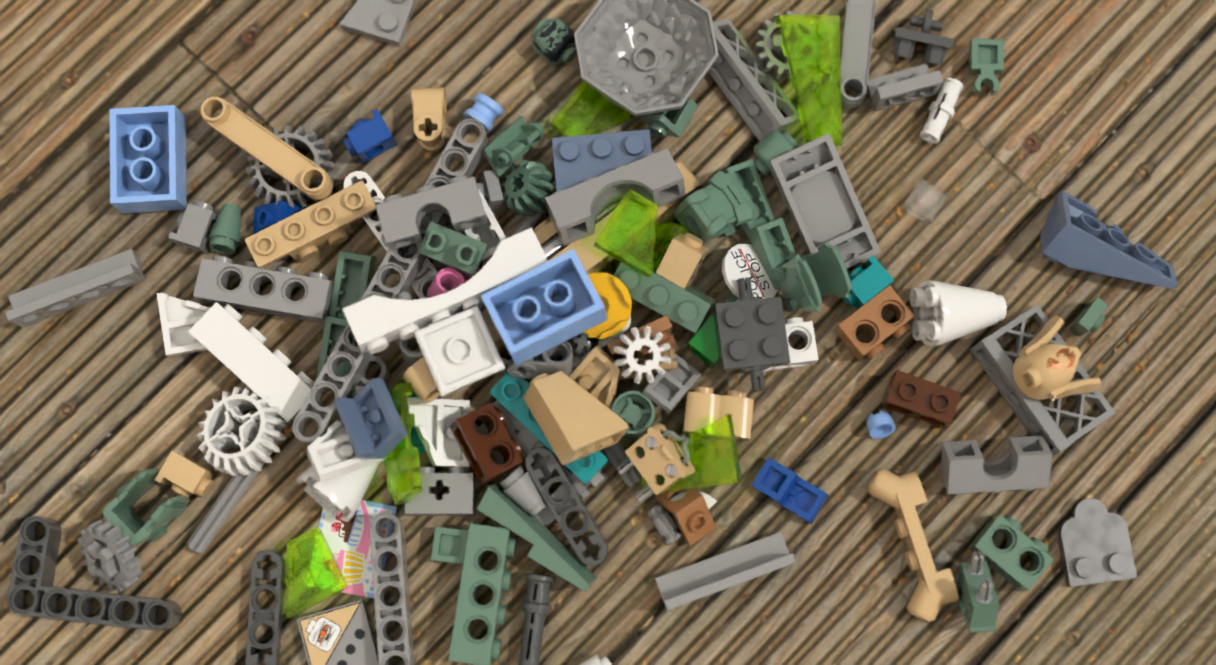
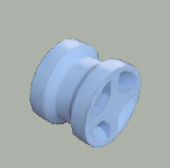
M477 93L474 98V105L472 108L466 109L463 115L466 119L478 120L484 126L485 131L490 133L493 129V121L495 118L501 117L504 109L488 96Z

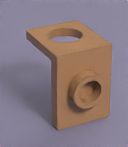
M680 479L668 490L656 496L657 501L674 514L683 537L689 546H692L716 529L715 522L703 495L683 479ZM686 492V495L681 500L669 501L674 493Z

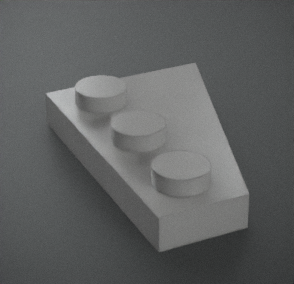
M358 0L339 25L341 29L401 46L417 0Z

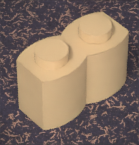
M694 387V392H687L682 434L748 441L750 439L754 399L746 398V392L729 390L726 396L713 394L714 389L708 387Z

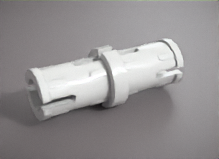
M953 78L944 79L936 101H933L929 106L930 114L923 130L920 132V137L923 140L934 144L939 143L948 120H951L955 114L953 108L964 88L960 81Z

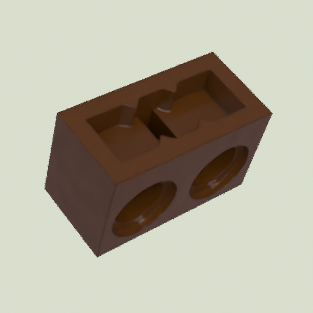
M897 370L890 376L880 407L943 429L952 423L961 392Z
M492 402L456 419L450 426L481 486L515 469L523 462L519 443L509 436L505 428L507 426L505 417L499 409L494 408ZM475 421H481L487 426V435H482L476 431L474 427ZM492 450L502 454L504 459L503 465H498L492 461L490 457Z

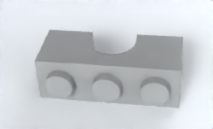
M454 177L446 185L436 188L434 185L418 188L415 194L405 197L401 194L391 195L384 198L383 203L376 205L384 238L391 251L421 243L423 238L420 225L423 218L431 212L440 211L446 213L451 218L456 232L488 223L475 177Z
M1043 435L1010 437L1006 454L995 461L984 460L976 440L942 442L940 476L947 493L957 495L977 492L999 493L1008 490L1031 491L1038 488H1049L1052 452Z

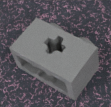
M415 467V473H406L405 514L408 516H476L475 474L468 473V467H448V473H435L434 467ZM440 483H443V486L449 489V493L443 494L442 500L439 499V496L433 494V489H438Z

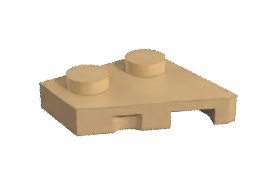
M597 345L569 377L611 410L623 367L615 366V360Z

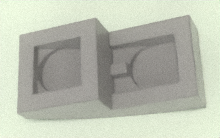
M677 354L671 361L677 360L678 369L665 371L664 375L657 374L654 377V382L649 383L642 392L668 413L683 399L702 375Z

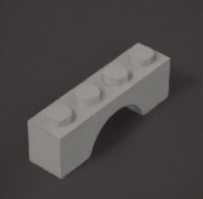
M666 148L659 152L649 153L644 158L632 163L620 165L600 176L590 177L570 188L560 189L552 195L545 197L550 218L565 246L594 234L597 216L604 207L616 200L625 198L640 199L656 209L683 198L686 194L684 178L671 153Z

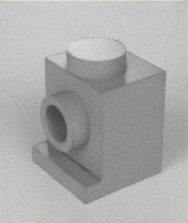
M197 200L194 201L193 205L188 203L186 210L182 211L178 217L176 224L177 234L170 232L168 238L178 246L208 255L210 242L207 238L217 219V215L212 211L213 207Z

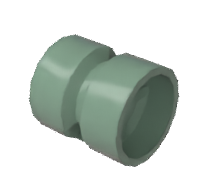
M627 391L620 394L614 400L611 410L626 421L629 426L623 437L638 439L647 434V429L653 425L655 418V408L651 399L639 391Z

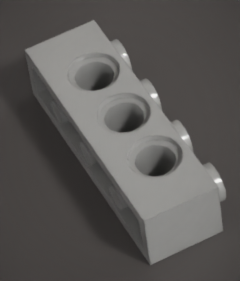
M213 256L212 260L201 258L193 297L201 303L214 305L217 302L223 307L229 304L235 309L325 324L326 316H329L334 284L328 280V276L325 274L309 272L308 276L297 275L296 270L278 266L276 271L264 269V267L259 268L252 261H245L244 265L232 264V259L223 256ZM235 276H240V285L236 289L228 290L229 280ZM265 282H272L273 288L271 292L267 295H260L259 289L261 285ZM298 287H304L305 294L303 298L298 301H292L291 294L293 290Z

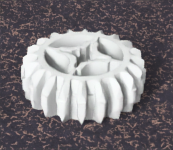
M248 386L245 389L234 387L232 394L222 391V400L212 399L214 407L211 410H203L207 418L205 421L198 422L200 427L204 429L196 435L199 441L202 442L198 448L205 454L204 459L209 464L215 466L216 470L228 473L231 476H238L239 473L244 476H250L252 469L262 471V462L273 463L270 455L273 452H281L277 446L278 441L286 440L285 435L280 431L288 426L278 414L281 411L278 406L270 407L267 404L270 401L268 396L261 399ZM249 409H257V410H258V411H257L256 413H254V414H251V413H248V414H246V415L243 414V411H246V410H249ZM240 447L241 449L240 452L228 454L226 451L230 448L236 449Z

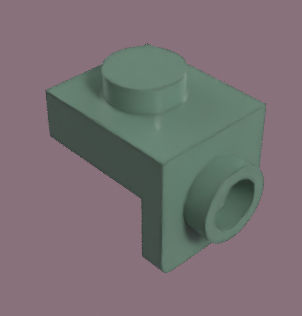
M689 98L681 109L660 112L659 114L642 115L641 119L649 125L648 129H650V132L658 137L665 138L667 135L680 138L698 105Z

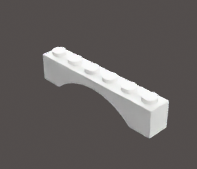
M529 228L501 240L495 253L482 270L466 283L449 292L431 298L416 300L389 299L373 295L343 308V312L361 353L369 352L370 354H375L386 349L389 346V342L399 338L402 340L415 337L413 333L417 330L477 305L480 308L483 305L480 295L548 262V259L533 229Z

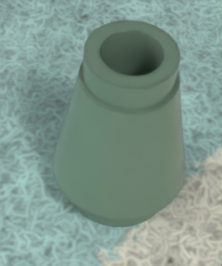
M232 204L222 205L207 238L210 242L209 248L214 252L231 255L235 253L236 248L240 247V207Z

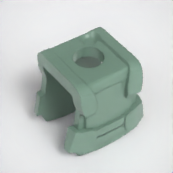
M718 171L707 181L708 186L706 185L703 189L690 194L673 212V215L680 222L686 233L700 238L703 241V246H706L712 239L721 235L726 237L739 232L737 229L739 225L753 220V203L743 186L730 173L725 174L722 171Z
M828 242L817 248L819 252L808 253L803 256L798 254L787 263L771 270L786 302L785 307L788 313L798 308H803L804 311L820 312L821 298L828 294H836L839 298L850 296L849 292L852 290L850 278L835 246L830 245Z
M159 468L144 470L137 477H134L132 481L125 483L116 492L118 497H115L103 509L104 517L111 522L113 527L118 525L121 528V534L130 537L128 543L132 545L140 544L144 541H157L167 533V525L172 519L176 520L188 508L187 504L190 500L183 495L172 497L156 509L146 524L131 509L147 491L151 490L158 483L154 479L160 471Z

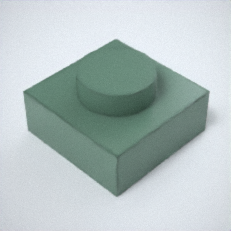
M1098 297L1086 305L1069 329L1078 336L1085 334L1089 330L1094 333L1106 318L1102 313L1108 307V304Z
M435 527L431 561L463 564L468 530Z

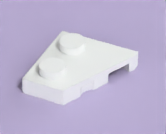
M406 397L404 405L432 466L469 467V463L450 426L456 419L470 413V400L435 399L428 404H424L420 398Z
M338 420L328 428L324 436L318 437L307 447L308 458L319 482L385 460V458H359L352 447L343 422Z

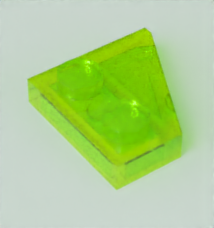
M629 188L596 239L594 246L645 277L650 278L654 266L653 254L658 205Z

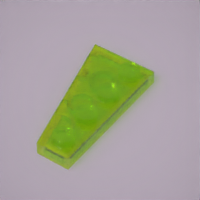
M840 15L774 16L777 28L780 27L784 42L781 45L784 57L787 56L792 74L789 77L792 89L795 88L799 102L797 109L806 143L830 133L834 145H842Z

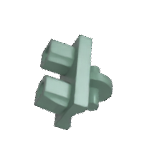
M431 221L418 253L476 275L488 244Z

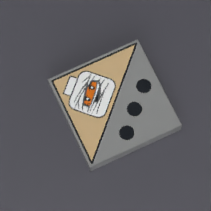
M364 599L297 619L308 665H379L378 650Z

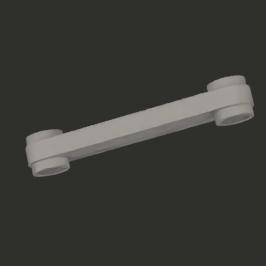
M846 0L836 94L840 105L848 109L861 105L866 97L876 0ZM854 88L859 93V96L850 97L845 93L844 89Z

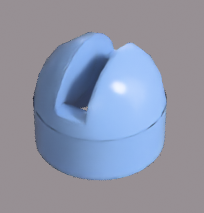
M879 410V413L875 415L870 413L867 418V429L870 436L874 439L885 438L895 431L896 427L893 419L886 411Z

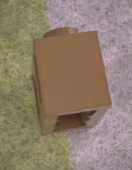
M889 285L838 324L834 331L858 361L864 356L871 360L886 348L882 343L890 336L897 340L911 329L908 323L915 315ZM883 309L892 310L896 314V323L884 321L881 311ZM856 329H866L871 335V342L862 343L858 341L855 335Z

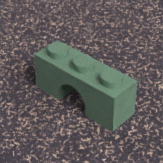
M632 253L623 256L613 276L619 278L628 288L632 299L663 316L667 315L670 320L694 333L701 328L716 301L715 299L690 285L685 289L656 274L657 267Z

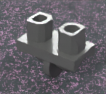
M926 9L923 18L911 16L909 25L920 27V32L901 27L894 28L892 37L896 38L894 56L912 59L915 43L917 42L927 45L923 62L941 65L947 49H952L954 39L929 34V30L941 32L943 22L932 20L933 10Z

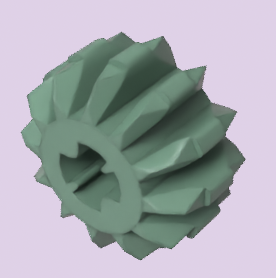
M522 160L519 165L513 164L512 172L509 175H505L507 178L506 183L501 186L505 191L503 193V201L506 202L507 207L511 211L519 215L523 214L534 217L538 211L544 212L545 197L550 196L556 190L552 185L555 177L545 165L539 162Z

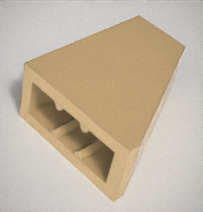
M562 371L551 375L542 373L530 381V387L523 397L563 466L617 444L629 429L626 421Z

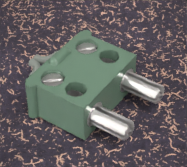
M974 551L971 562H962L960 565L959 578L956 583L960 598V610L965 616L969 633L996 631L1000 604L987 561H984V553L978 551L977 555V552Z

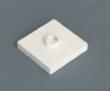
M478 305L413 333L441 397L505 369Z

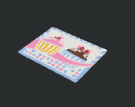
M362 500L349 522L340 519L343 513L337 509L331 514L323 508L306 583L307 586L374 598L370 522L373 517L382 512L396 515L397 507ZM392 519L384 520L380 525L379 531L384 538L390 537L394 524ZM387 554L382 559L383 568H385Z

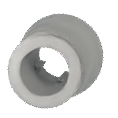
M521 466L516 467L499 482L504 488L502 492L524 511L528 512L531 517L535 516L547 505L527 470L524 471Z

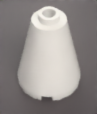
M381 462L323 482H319L313 467L310 466L298 476L297 483L306 482L307 486L304 491L314 501L331 514L337 509L343 513L340 519L349 522L354 516Z

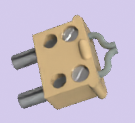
M661 423L647 429L648 433L624 451L627 457L616 465V470L621 469L618 472L621 475L635 466L647 482L644 487L635 493L636 498L645 493L638 499L640 502H644L654 493L657 496L665 492L680 479L695 473V467L689 460L690 453L687 449V444L690 441L685 434L678 436L674 431L667 430ZM675 440L683 441L682 449L679 447Z

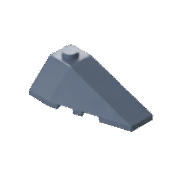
M1062 190L1057 195L1040 234L1042 253L1047 259L1054 263L1060 262L1069 268L1174 289L1178 285L1174 267L1142 243L1131 244L1122 233L1123 230L1116 224H1113L1110 228L1094 217L1098 211Z

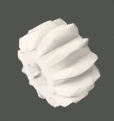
M649 326L644 327L642 337H640L638 329L632 327L631 334L633 340H630L624 334L619 336L620 340L627 344L626 348L614 347V352L624 354L623 358L614 361L615 366L628 364L621 375L626 378L635 370L633 377L635 383H640L642 373H645L649 383L654 382V376L651 371L654 369L658 374L664 375L665 370L658 365L659 362H671L670 357L662 356L660 353L671 348L670 344L663 343L659 346L657 345L663 337L661 332H657L650 340L651 327ZM642 345H646L648 347L646 351L651 352L650 359H644L642 364H638L636 362L639 359L634 357V351H639Z

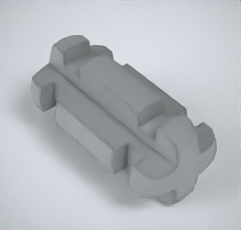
M658 504L648 511V516H652L654 519L652 523L661 537H665V543L671 545L681 538V533H677V526L669 513L664 512V506Z

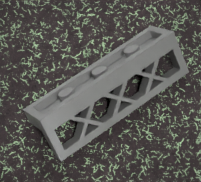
M729 18L713 22L719 57L708 72L757 139L761 141L773 130L781 131L783 128L796 124L802 116L770 73L765 72L764 65L757 62L758 57ZM720 30H723L729 39L725 38ZM740 57L744 58L748 65L745 64ZM759 82L762 83L766 87V89L762 88ZM777 107L783 110V112L787 116L786 118L782 115V113L779 111Z
M129 249L9 295L12 309L5 312L8 321L25 328L146 281L136 251Z
M778 532L655 578L665 608L668 611L796 563L793 553H789L782 532Z

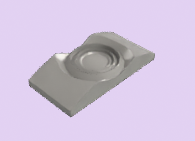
M830 133L769 160L780 195L792 215L807 254L819 252L817 248L828 242L836 247L847 269L869 259L872 255L875 256L881 253Z

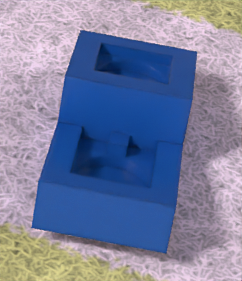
M769 457L751 484L753 488L810 524L813 523L829 497L826 492L803 480L795 472Z

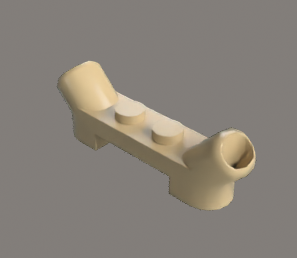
M884 468L879 469L875 472L869 483L868 492L871 496L895 508L898 519L894 520L896 531L900 539L905 538L909 549V551L905 552L906 561L912 572L916 571L919 580L907 605L908 613L928 623L935 621L942 605L958 601V592L950 568L936 571L915 508L917 505L928 502L921 481L915 471L897 476Z

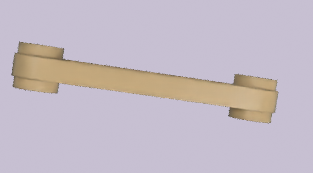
M210 97L202 103V118L212 129L308 197L323 200L331 194L333 182L323 168L226 100L219 97ZM223 109L219 116L213 118L216 111ZM323 179L320 186L311 188L315 180Z

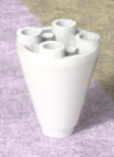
M926 280L920 283L918 288H912L909 294V301L914 308L913 314L915 315V321L912 324L913 338L916 341L922 340L925 345L930 347L939 346L995 325L998 321L1004 320L1007 314V305L1004 297L990 291L935 280Z

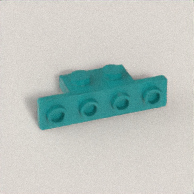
M507 371L490 390V393L557 457L523 399L530 387V383L526 379L511 376ZM601 451L566 464V466L582 482L588 483L608 462V458Z

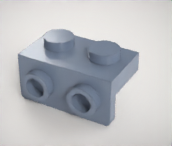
M372 378L354 398L339 397L334 402L352 447L359 458L384 459L408 435L383 379Z

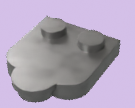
M1087 498L1077 503L1074 508L1073 518L1064 520L1057 532L1066 587L1137 578L1126 521L1116 513H1108L1106 506L1098 499Z

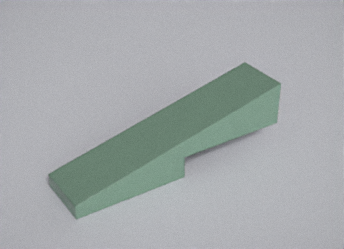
M753 159L721 171L725 174L730 173L743 186L753 203V220L741 224L774 289L777 290L780 287L777 280L774 279L771 270L787 263L796 256L783 218L775 219L755 163Z
M339 251L329 316H326L316 380L348 324L343 308L359 302L372 280L376 256ZM353 338V345L358 347L355 338ZM344 361L338 365L337 375L339 377H344L351 372V362Z
M499 481L490 485L477 510L534 544L528 557L586 592L594 584L597 577L535 516L531 517L528 512L524 511L502 492L504 488L500 485Z

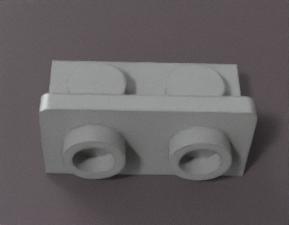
M923 64L869 79L867 89L876 112L936 95L943 84L940 70L930 73L928 65Z

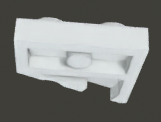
M157 293L166 356L172 357L208 350L188 331L210 307L189 300L185 301L171 297L164 293Z

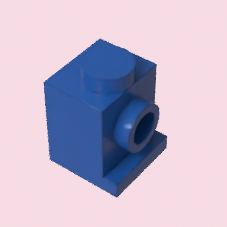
M378 109L372 111L374 118L356 122L351 127V130L346 132L348 137L343 139L351 156L353 157L358 154L363 163L397 146Z

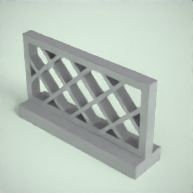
M1036 304L970 348V351L1031 436L1043 435L1052 452V456H1054L1115 414V411L1100 390L1092 393L1070 395L1077 397L1076 413L1061 410L1062 398L1054 400V407L1051 408L1043 406L1040 400L1029 398L1018 388L1013 376L1015 360L1021 355L1023 339L1031 341L1036 337V335L1024 333L1025 321L1033 315L1040 325L1041 331L1049 320L1038 304ZM1018 325L1017 331L1011 330L1012 328ZM1058 332L1049 342L1067 346ZM1002 335L1015 337V353L1004 351L997 338ZM1078 361L1074 373L1078 380L1090 378ZM1085 399L1094 401L1102 413L1096 418L1083 415ZM1060 416L1075 420L1074 432L1067 438L1059 428ZM1082 421L1087 422V424L1082 427Z

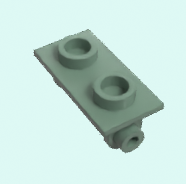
M520 116L482 149L497 177L505 173L537 144L536 141L543 137L544 128L540 123L526 124L523 116Z

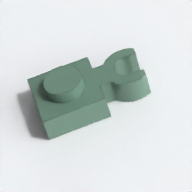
M972 38L969 42V73H978V77L972 85L973 94L978 95L981 91V83H987L991 88L990 94L994 96L999 89V80L994 74L1001 75L1004 70V40Z

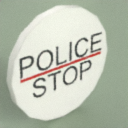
M737 244L726 252L722 260V274L725 283L735 296L740 298L737 279L744 278L745 280L746 277L751 278L753 297L762 299L775 297L778 289H774L751 244Z

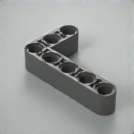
M31 516L21 524L7 597L8 606L15 614L153 631L171 630L180 623L182 610L172 600L53 586L62 535L60 524L55 519L42 516ZM43 523L46 533L41 540H38L36 530ZM35 557H37L40 562L39 570L35 574H33L30 570L31 561ZM31 591L34 596V602L30 608H27L24 603V597ZM61 595H64L67 599V607L63 612L57 607V601ZM97 598L101 603V610L97 616H94L90 611V605ZM128 602L132 603L135 608L134 616L130 620H127L123 614L124 606ZM161 606H164L168 611V619L164 624H160L156 618L157 610Z

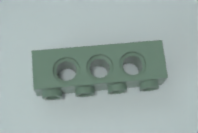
M469 523L448 661L474 665H492L493 659L499 660L502 639H496L498 625L504 626L507 605H502L501 602L503 591H509L512 577V571L506 570L508 557L514 558L517 537H511L512 531L507 528ZM492 551L498 556V565L495 569L486 571L482 568L480 560L484 553ZM482 585L489 586L493 591V599L487 605H481L475 597L476 590ZM476 619L485 621L488 626V633L483 639H476L470 632V626Z

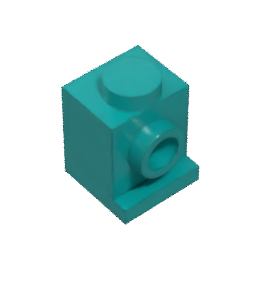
M873 255L863 265L865 270L860 266L849 274L852 290L849 292L850 296L842 299L850 307L855 306L859 309L894 281Z

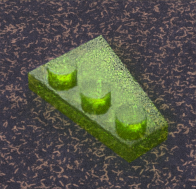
M399 383L389 392L408 434L383 461L387 474V487L392 493L395 505L408 503L422 491L418 449L411 445L410 436L411 427L415 426L414 413L408 414L406 396L412 395L411 383Z
M731 414L725 415L714 423L687 436L690 441L687 444V449L690 453L689 460L695 467V473L680 479L665 492L732 484L742 481ZM678 441L677 444L682 449L683 441ZM641 475L642 487H644L647 482Z

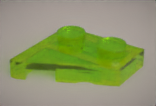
M583 81L552 120L551 127L565 137L600 134L635 116L609 102Z
M316 527L287 542V560L289 562L288 571L286 572L288 607H286L285 613L287 618H292L349 588L320 527Z

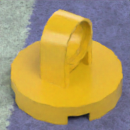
M592 272L587 275L605 306L608 320L588 329L584 333H587L590 338L606 339L616 335L626 326L631 315L632 299L628 288L619 278L607 272Z

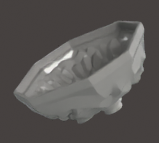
M599 0L574 33L582 81L609 102L634 116L681 109L719 57L711 11L695 0Z

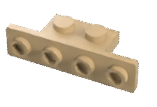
M359 181L247 237L245 242L259 268H263L289 254L295 261L299 259L306 261L318 255V250L329 244L336 246L345 242L348 239V235L354 232L350 223L376 211V205L365 183Z

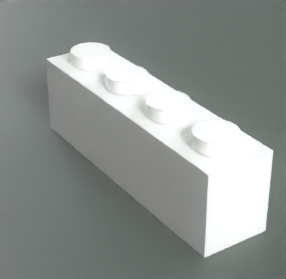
M216 302L188 332L261 399L268 396L270 401L267 404L270 407L278 406L281 410L278 414L288 423H291L297 416L314 382L302 371L298 375L288 368L291 361L281 351L276 349L272 353L263 345L267 339L253 326L249 330L245 329L239 323L242 316L229 304L223 308Z

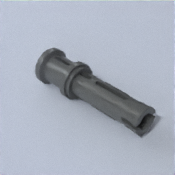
M525 573V579L528 581L525 601L521 602L522 611H525L519 665H539L545 614H549V611H551V605L548 604L550 586L555 581V577Z

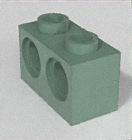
M1001 515L992 516L968 548L973 552L976 551L977 555L978 551L983 552L984 561H987L989 566L1020 591H1030L1054 560L1047 553L1049 548L1037 538L1032 537L1029 539L1020 531L1022 526L1008 515L1004 517ZM996 530L1001 531L1006 537V544L1002 549L997 548L992 541L993 533ZM1024 552L1028 553L1033 561L1029 571L1022 569L1019 563V558Z

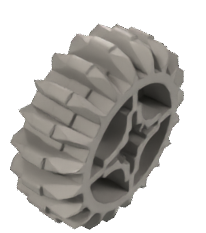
M286 125L284 133L281 134L277 128H273L272 133L294 149L295 147H300L310 151L314 155L315 161L313 162L327 173L335 169L334 163L328 161L333 156L331 151L325 149L326 143L323 139L316 140L317 135L314 131L306 134L305 129L298 126L295 132H293L291 126ZM251 155L247 156V160L253 164L246 168V173L252 176L248 180V184L251 188H256L254 194L258 199L264 198L266 205L276 202L277 205L278 201L282 200L286 201L288 206L294 208V203H300L303 209L309 207L307 201L312 198ZM273 176L275 179H283L286 191H280L269 186L267 177ZM323 179L315 180L311 188L320 186ZM312 199L315 203H317V202L320 201V200Z

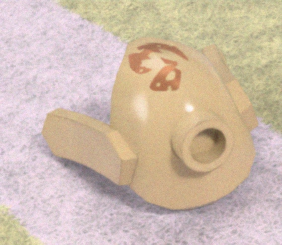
M1057 315L1046 322L1036 337L1021 349L1022 354L1015 360L1013 367L1015 383L1021 392L1029 398L1037 400L1050 398L1053 401L1074 394L1092 393L1102 388V382L1098 376L1071 381L1081 352L1078 347L1049 343L1065 324L1063 319Z

